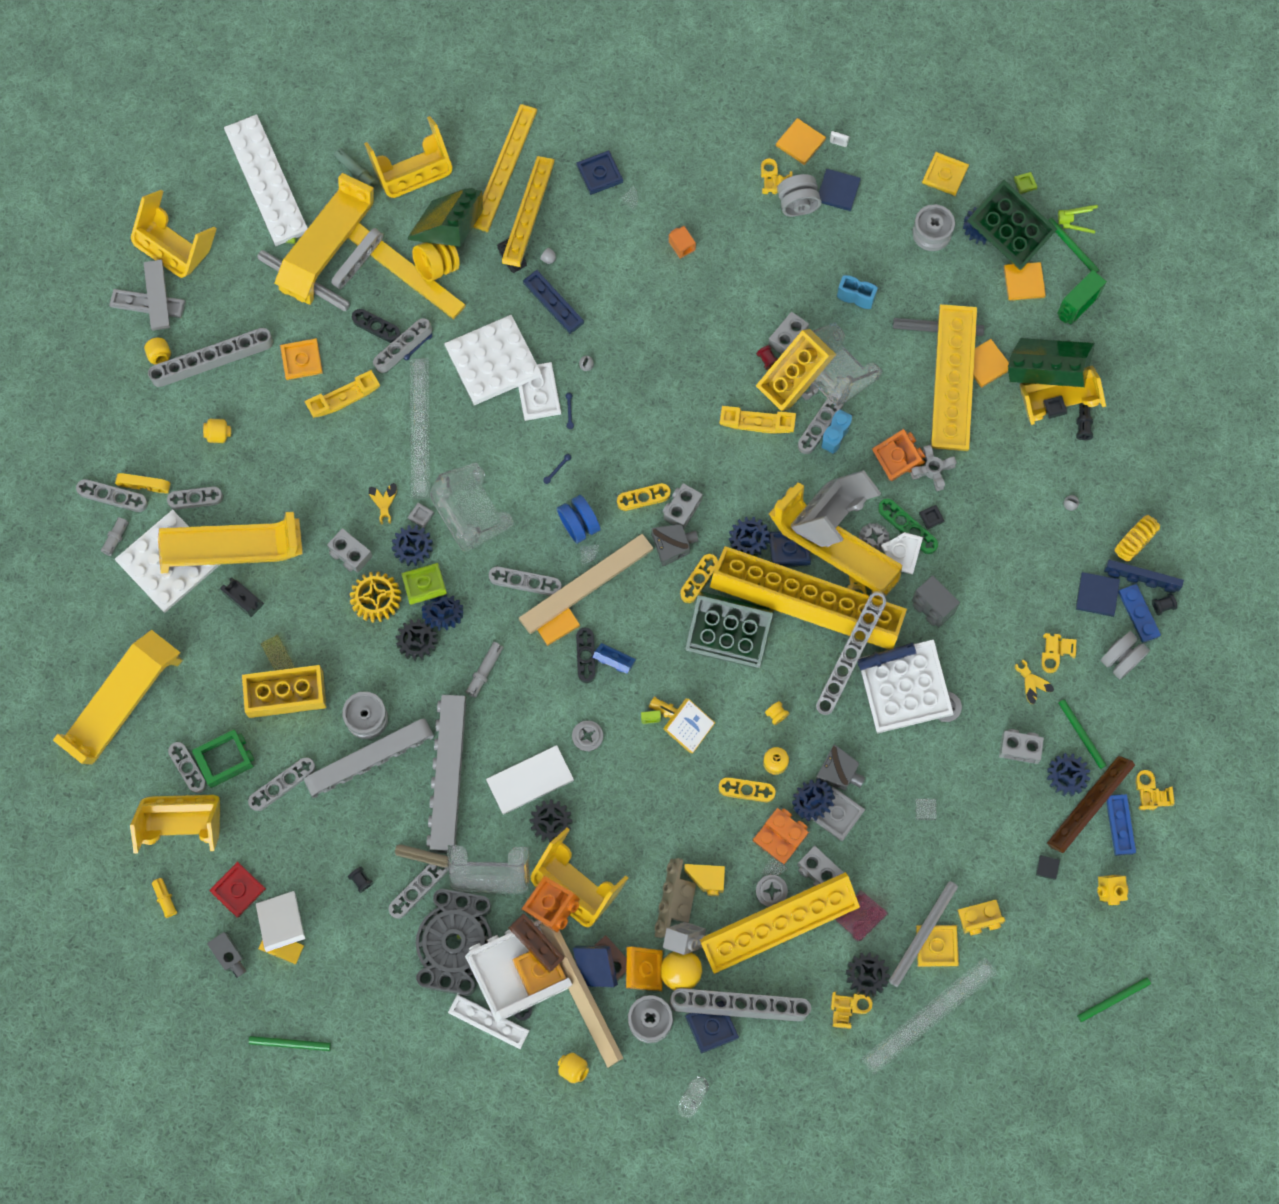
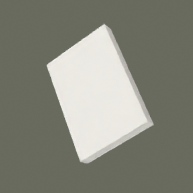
M552 362L538 364L537 366L542 376L518 386L525 421L561 414Z
M294 891L256 903L266 952L305 939Z

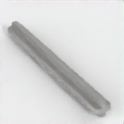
M261 250L257 255L258 259L279 272L282 261ZM315 281L314 293L343 311L348 310L350 307L349 301Z
M951 881L947 883L889 979V983L893 986H899L956 892L958 886Z

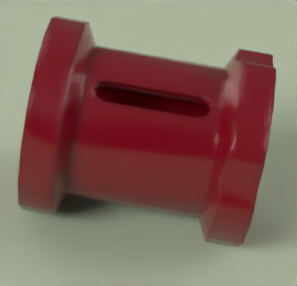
M770 345L764 346L756 353L765 364L764 368L766 370L770 369L778 360L772 353Z

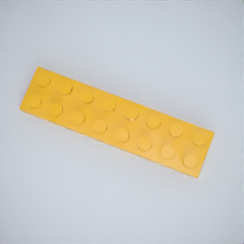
M941 304L939 306L931 447L934 449L969 450L977 307Z
M845 872L708 934L699 940L710 967L715 974L858 909L860 906L849 876Z

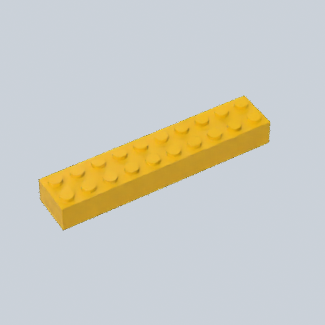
M726 546L713 572L710 588L848 636L851 635L870 597ZM872 598V602L875 605L883 603V600ZM886 602L867 642L888 650L893 649L907 609ZM866 613L863 616L864 621L867 623L874 621V616L871 613ZM860 630L855 632V637L863 640L866 638V634Z

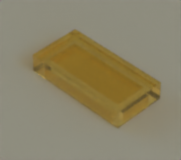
M278 635L261 643L275 671L295 668Z

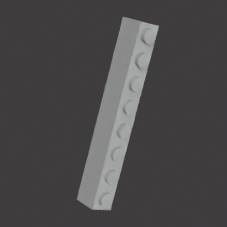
M442 695L441 701H438L437 704L440 720H436V731H439L438 739H435L434 742L437 758H433V769H436V774L431 780L434 796L430 797V808H433L432 816H429L428 819L431 835H427V847H430V851L433 853L455 854L466 697Z

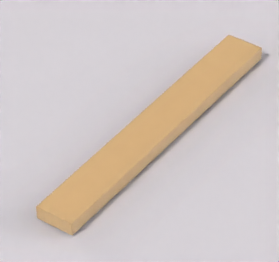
M643 534L639 535L520 616V622L532 634L653 550L652 545Z
M540 923L539 926L544 936L564 956V959L559 964L566 979L569 978L572 986L568 989L607 1067H611L622 1060L623 1056L560 930L556 933Z

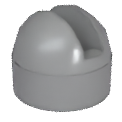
M547 248L541 255L540 260L551 264L555 261L556 255L552 249Z
M583 356L579 361V366L583 371H590L594 367V361L590 356ZM586 359H588L586 366H583Z
M1075 495L1067 496L1063 503L1064 507L1069 511L1076 510L1079 506L1078 497Z

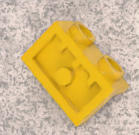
M997 900L957 910L964 934L970 932L971 936L982 933L981 929L989 927L990 931L1001 928V924L1005 922V918L1001 916Z

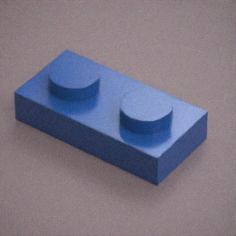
M602 643L593 655V658L599 662L608 664L616 668V670L627 674L636 660Z

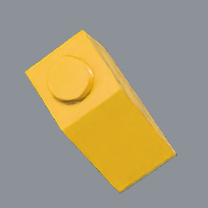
M685 864L684 871L703 892H707L708 896H719V893H723L725 866Z

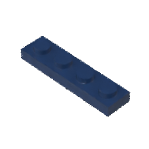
M538 270L523 280V284L569 334L584 324V320Z
M1108 560L1104 568V572H1107L1111 577H1125L1127 581L1132 583L1140 581L1146 583L1145 585L1151 588L1162 587L1169 593L1179 592L1183 587V579L1113 560Z

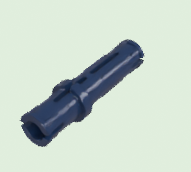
M912 642L884 652H874L873 655L858 659L857 663L860 671L875 666L881 667V664L915 655L916 649Z

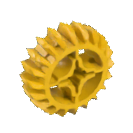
M1144 516L1119 542L1115 548V553L1125 562L1131 561L1160 529V524L1151 516Z
M370 572V577L368 578L362 575L363 581L357 579L356 583L358 586L352 585V590L355 591L350 593V597L353 598L350 600V604L354 605L352 607L353 611H358L357 616H363L365 621L370 617L372 623L375 622L376 617H378L379 622H382V616L389 620L388 613L390 612L392 615H395L393 608L399 609L400 606L397 602L402 601L399 596L401 590L398 589V583H394V578H388L386 573L382 577L380 572H377L376 576H373V573ZM376 584H382L388 587L389 590H380L377 588ZM370 586V590L361 596L362 592ZM374 590H375L376 594H378V596H377V604H376L375 600L373 599V598H374ZM390 597L389 602L381 608L382 602ZM362 603L374 605L375 610L365 608Z

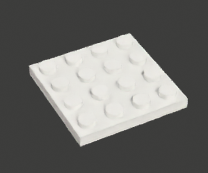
M512 315L444 343L474 405L542 376Z
M173 509L115 558V561L164 613L221 565L169 567L168 573H160L159 528L189 527Z
M934 640L914 644L916 649L915 655L881 664V667L875 666L861 671L877 734L953 715Z

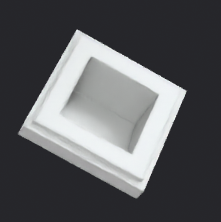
M832 131L830 142L847 147L850 136Z

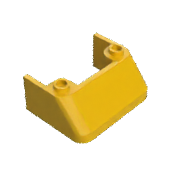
M430 116L427 119L433 134L423 139L422 147L424 152L402 162L391 165L390 160L386 156L376 157L368 142L364 143L376 175L385 193L391 198L399 197L445 178L452 172V164L438 125Z
M159 190L143 196L131 234L132 243L155 261L162 260L163 266L178 277L183 278L190 275L210 252L217 228L212 227L197 233L193 244H191L167 227L168 215L165 210L159 207L164 191Z
M1093 366L1089 367L1085 387L1020 383L1021 394L1031 425L1035 424L1034 421L1041 420L1046 415L1043 400L1062 395L1066 407L1079 403L1088 405V407H1095L1100 403L1102 407H1106L1101 379Z
M152 796L142 799L130 824L134 853L139 852L143 843L146 845L155 844L161 835L199 834V839L209 843L210 851H214L220 831L219 796Z
M566 828L548 845L531 874V882L537 887L542 878L546 876L573 892L580 900L579 908L576 912H571L570 916L581 925L591 927L617 897L628 877L625 875L616 885L605 881L599 887L596 886L569 863L572 853L563 843L570 829Z

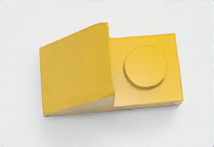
M262 940L258 949L296 964L304 945L294 942L266 952Z

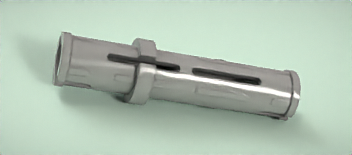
M496 642L492 643L478 671L474 672L472 676L473 679L465 691L467 694L474 698L477 697L482 685L487 682V676L497 658L504 649L503 646Z

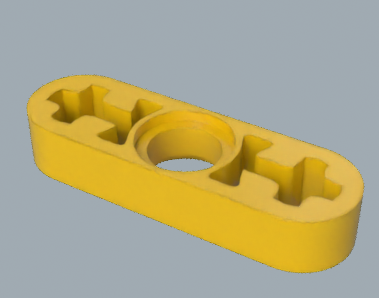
M118 473L115 484L119 487L139 490L144 488L147 491L165 494L169 493L171 485L169 481L124 473Z
M661 483L621 493L617 497V506L623 511L665 502L670 497V488L668 485ZM659 489L667 491L665 496L661 497V494H657ZM651 491H654V494H657L655 495V499H652ZM646 493L649 499L646 502H642L638 499V496ZM632 495H635L636 504H634V500H632ZM623 498L632 500L628 502L627 506L624 503H620L623 501Z
M706 554L702 557L682 587L680 597L684 602H694L697 599L698 593L703 590L713 575L718 563L717 557L713 554ZM710 559H711V560H713V565H714V566H711V565H710V566L707 568V572L709 573V574H707V573L704 571V568L706 567V562H705V561H710ZM701 574L705 580L702 583H696L694 576ZM693 585L695 587L692 591L693 597H685V591L689 592Z
M723 778L719 783V792L727 797L770 802L774 799L776 793L775 788L768 783L735 778ZM726 782H729L731 787H736V783H739L738 794H735L736 789H729V792H726L722 785H726ZM744 785L752 787L753 792L750 795L742 793L741 788ZM756 786H759L758 791H764L765 788H768L772 795H768V798H765L763 793H758V797H755Z

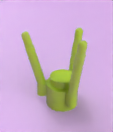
M1098 205L1058 210V224H1063V229L1070 228L1095 233V230L1071 225L1070 222H1074V214L1091 212L1093 209L1098 208Z

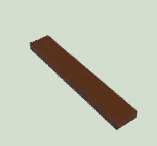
M1118 755L1047 842L1048 846L1064 853L1134 768V762Z

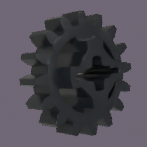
M419 618L416 623L412 619H410L409 625L403 623L404 629H398L401 635H396L395 637L399 641L396 643V646L401 648L399 650L400 653L404 654L406 652L405 657L409 659L412 656L414 661H416L417 657L424 660L423 655L425 654L430 657L429 651L436 650L433 644H438V640L435 639L437 633L432 632L434 628L428 627L425 621L422 624ZM408 634V639L404 643L405 636ZM412 635H414V637L420 638L421 644L416 640L414 641ZM429 636V643L426 645L425 640Z
M550 799L549 804L542 801L543 806L536 805L537 812H531V815L534 817L529 819V822L534 824L530 827L531 831L537 830L535 837L537 838L541 835L542 842L546 838L551 842L566 828L571 831V827L568 826V824L573 823L572 819H568L571 816V812H565L567 806L560 807V801L556 804H553L552 799ZM547 810L543 816H540L542 812ZM555 810H558L563 815V817L558 816L555 813ZM550 817L554 819L553 825H549L547 822ZM539 826H544L547 829V833L543 832ZM559 826H563L560 831L555 833Z
M871 952L868 953L867 957L860 953L859 959L854 956L852 959L853 963H848L847 967L849 969L846 970L845 975L850 977L847 978L846 982L852 983L850 989L856 988L857 995L864 992L865 997L868 996V993L875 997L876 991L882 993L883 987H887L888 982L886 980H889L890 975L886 973L889 971V967L883 966L885 960L879 961V955L873 958L871 957ZM855 969H857V972L859 973L857 978H855L854 974ZM879 971H880V973H881V980H880V981H879V978L877 977V973H878ZM864 973H866V974L871 973L872 975H871V977H870L869 975H868V976H864Z

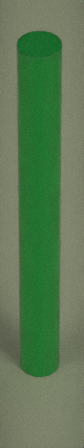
M1050 218L1048 221L1057 228L1055 233L1090 271L1099 272L1098 267L1056 221Z
M1061 700L1058 703L1098 767L1100 769L1106 767L1105 761L1066 700Z
M1146 977L1082 1012L1077 1017L1082 1023L1151 985V982Z
M249 1037V1044L322 1051H330L331 1043Z

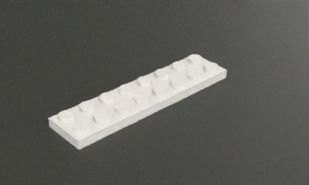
M257 114L224 127L275 246L286 243V241L294 237H301L308 228Z

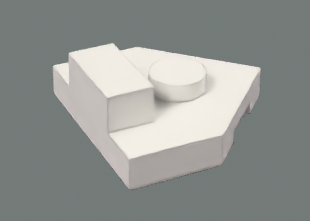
M904 532L881 545V548L885 555L903 565L901 572L913 575L923 537Z

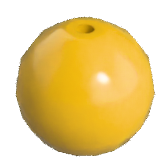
M674 951L670 952L664 958L660 968L663 982L672 990L680 988L693 989L702 976L701 962L692 952L685 955Z

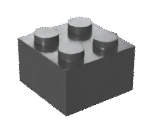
M933 575L916 590L912 599L913 607L918 612H923L927 616V621L932 626L936 625L938 628L955 614L960 604Z

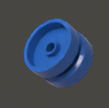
M582 495L571 499V506L564 503L556 508L564 527L575 543L578 544L585 540L586 532L594 535L601 531L594 512Z

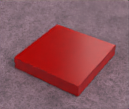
M237 861L209 891L239 918L266 888Z

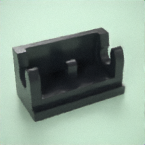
M230 578L228 586H221L222 593L247 615L252 617L264 603L240 582Z

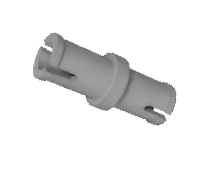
M120 517L117 518L113 529L107 534L108 538L101 548V552L112 556L118 542H121L123 539L121 536L129 524L127 520Z

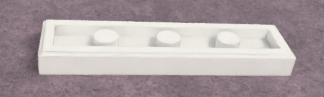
M458 994L448 1011L449 1014L518 1049H521L529 1033V1030L508 1019L496 1022L490 1010Z

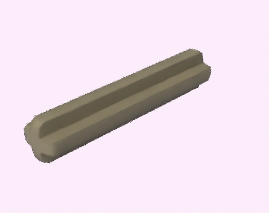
M401 844L395 848V854L400 857L444 868L450 865L451 859L449 856Z

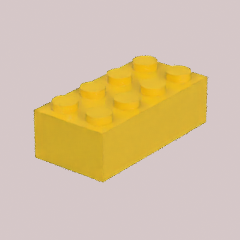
M811 329L802 330L758 382L756 387L781 411L789 410L836 356V353Z
M320 665L242 675L244 708L249 718L327 708L324 674Z

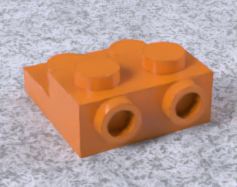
M904 429L872 448L890 481L895 480L906 472L910 473L912 468L919 467L925 463L923 458L926 456L920 447L916 448L914 435L911 432L907 433Z
M777 808L752 841L784 865L808 836L809 832L807 831L808 827L803 822L798 820L796 823L791 819L792 814L784 808L782 810Z
M544 876L522 907V910L558 933L560 929L563 930L567 926V918L571 912L574 913L579 908L580 899L570 890Z

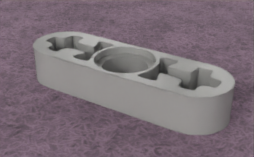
M217 487L171 492L167 497V502L175 510L212 506L222 501L223 494ZM212 492H216L219 495L215 497V500H212L211 497H205L206 501H204L203 493L206 496H212ZM194 494L200 495V500L196 503L190 501L191 496ZM184 495H186L187 503H185L184 500H179L178 504H174V502L172 501L175 500L176 496H178L179 499H185Z
M180 742L171 744L168 753L187 786L194 793L203 792L206 789L207 782L189 751ZM176 747L179 749L183 748L180 752L185 759L181 760L177 754H174ZM186 763H192L193 769L189 773L183 772V766ZM194 775L198 781L202 780L200 783L201 787H192L195 783L191 776Z

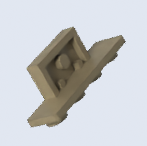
M680 858L670 859L667 865L666 882L663 885V896L659 904L658 921L655 924V937L665 938L666 929L670 927L671 919L689 923L696 884L680 879L683 859Z

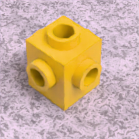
M1098 876L1099 886L1097 892L1100 901L1108 902V905H1119L1120 901L1128 900L1126 876Z

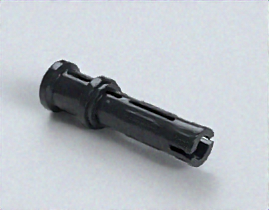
M1079 403V417L1076 419V424L1078 425L1076 438L1078 440L1087 441L1093 438V433L1091 432L1093 419L1090 416V407L1083 403Z

